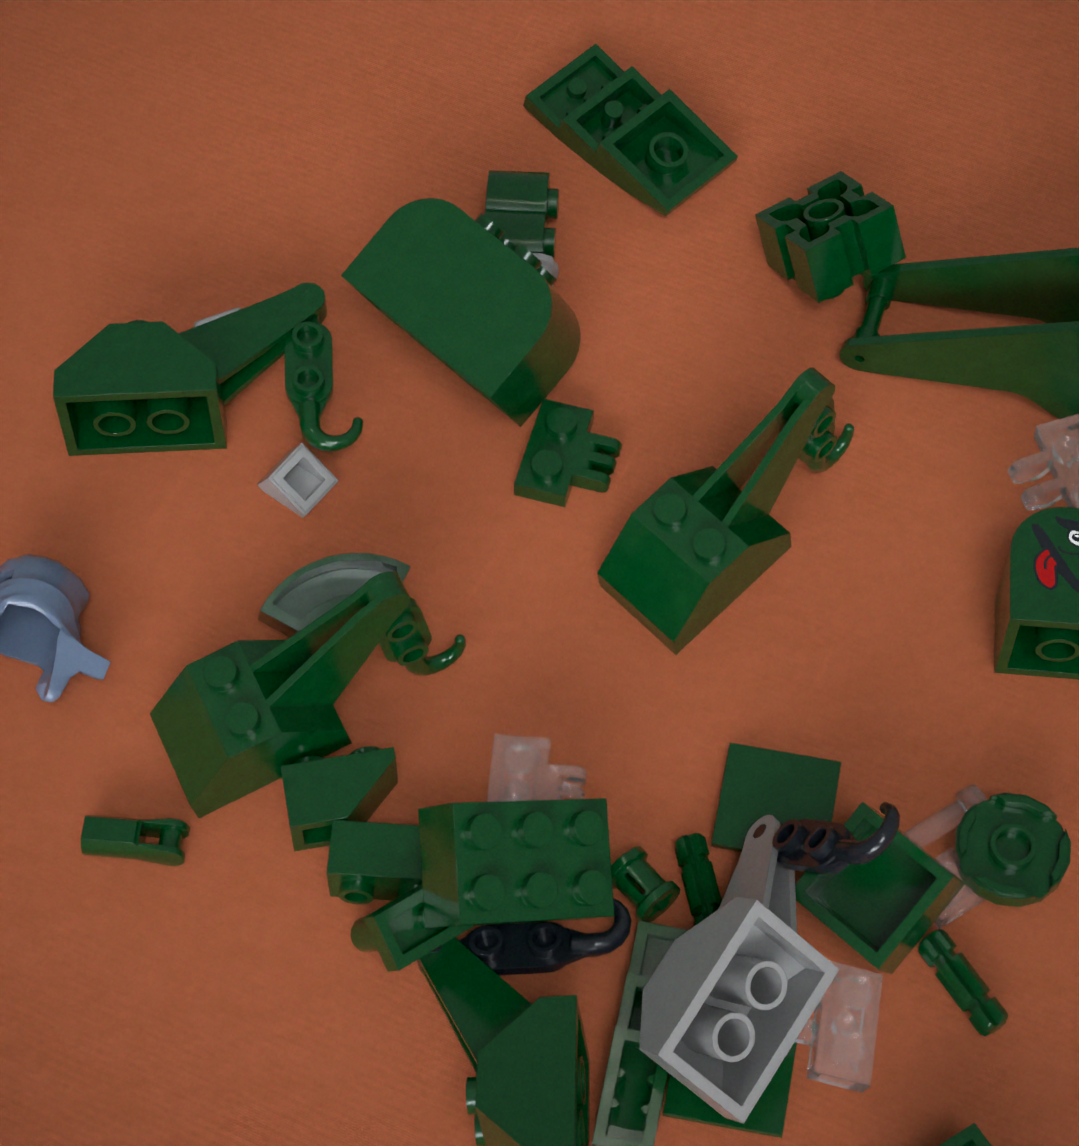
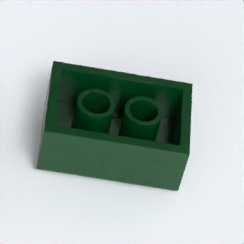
M606 798L462 802L418 809L425 928L581 920L614 916Z

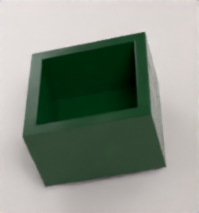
M862 802L845 822L844 826L852 832L858 841H862L876 832L882 824L884 816ZM898 828L895 838L889 847L871 862L861 865L848 864L846 868L836 874L805 872L795 884L796 901L878 970L893 974L966 883Z

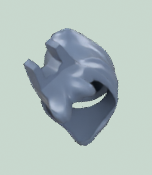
M27 554L8 559L0 566V654L39 666L43 673L35 689L41 700L52 703L61 696L70 678L78 672L97 680H104L111 661L95 654L81 643V630L78 619L80 613L85 609L90 596L82 579L56 560Z

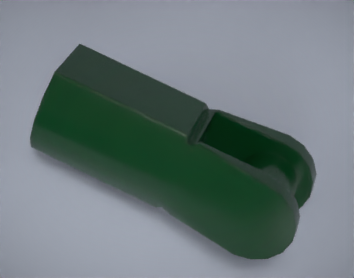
M86 815L81 834V851L83 855L135 859L167 866H178L183 864L185 860V853L181 850L182 839L189 836L190 826L181 820L172 818L131 819ZM145 838H159V844H145Z

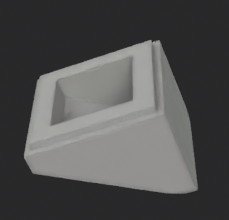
M300 443L288 451L257 485L263 492L303 518L339 480L303 443Z

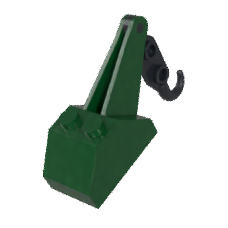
M613 898L614 923L607 931L601 933H582L553 922L486 925L474 929L463 939L457 940L453 938L417 960L420 971L427 980L476 1073V1077H467L466 1106L468 1114L475 1115L474 1128L477 1146H589L590 1057L577 995L539 997L531 1004L499 975L551 973L585 957H597L613 952L629 936L632 922L628 909L621 901Z

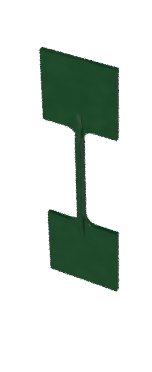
M730 743L711 846L742 852L749 829L758 819L765 815H773L782 824L791 819H796L797 821L813 819L832 822L841 762ZM798 1037L744 1124L723 1117L671 1074L669 1076L662 1116L782 1138Z

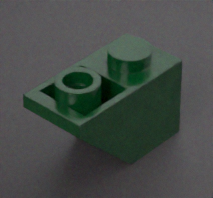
M373 746L361 747L352 751L349 755L330 758L306 756L296 760L293 764L281 766L294 852L330 846L333 820L367 822L398 783L394 747L385 749Z

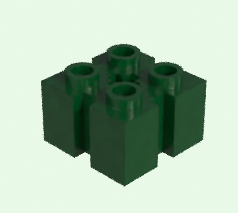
M842 171L808 187V195L797 201L789 197L755 214L768 265L787 280H796L798 288L818 303L826 299L835 298L841 295L845 289L853 286L852 277L858 274L864 277L877 276L883 269L906 258L894 205L874 192L864 195L862 184Z

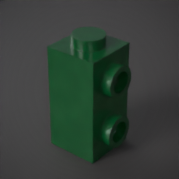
M333 820L326 872L330 896L339 897L344 902L351 904H368L373 899L393 901L421 885L422 867L419 825Z

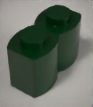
M489 170L484 216L497 225L504 232L503 236L515 246L519 243L531 253H543L552 256L554 259L556 228H548L549 219H558L559 189L550 188V173Z

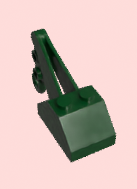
M302 283L274 297L181 333H177L163 321L148 322L134 320L128 323L108 324L54 370L53 399L68 455L227 449V421L224 406L284 354L286 395L299 418V426L303 438L311 446L322 451L335 452L348 448L357 441L362 433V418H354L351 428L342 435H329L321 429L320 418L333 395L332 336L330 331L321 324L327 316L324 290L314 283Z
M809 368L797 377L777 405L718 469L710 466L671 477L630 515L597 572L600 586L675 655L792 547L791 533L771 517L769 513L798 458L805 462L812 472H824L842 457L852 441L854 435V426L852 424L844 426L838 439L834 435L836 412L832 396L835 392V385L815 368ZM751 476L744 489L740 490V488L744 485L747 479Z
M382 572L370 578L348 598L287 640H238L186 665L150 712V716L188 802L198 818H201L282 778V765L293 764L296 760L306 756L325 757L352 744L333 704L378 643L387 660L398 662L399 665L405 666L408 671L415 675L426 676L440 672L455 663L466 648L465 637L459 634L455 637L453 645L447 650L433 656H426L429 651L428 646L431 643L432 635L417 601L410 598L397 572Z

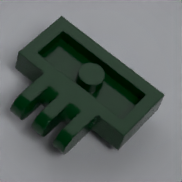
M543 399L514 482V495L566 507L572 486L601 493L607 492L611 483V478L608 475L614 473L617 464L614 458L620 455L622 443L615 438L590 432L593 425L594 410Z

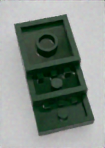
M594 44L527 94L523 106L562 143L624 191L665 216L730 167L738 158L672 90L669 89L661 95L633 66L624 72L597 44Z

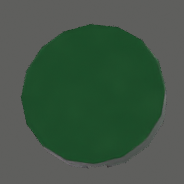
M1001 793L990 796L989 800L982 801L978 805L976 803L966 810L954 835L953 859L960 878L975 894L996 905L1022 907L1041 902L1059 887L1070 864V838L1066 829L1063 831L1061 824L1056 820L1057 815L1046 804L1027 795Z

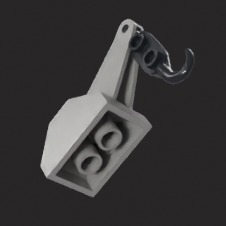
M883 802L880 805V811L885 815L884 820L873 835L862 841H858L852 832L841 823L813 819H801L799 821L791 819L782 824L773 815H765L758 819L746 835L738 864L719 909L675 939L644 987L642 993L639 1050L723 1117L744 1124L840 970L797 934L795 870L815 874H836L846 868L848 864H866L879 857L889 847L899 828L900 814L895 805L888 802Z

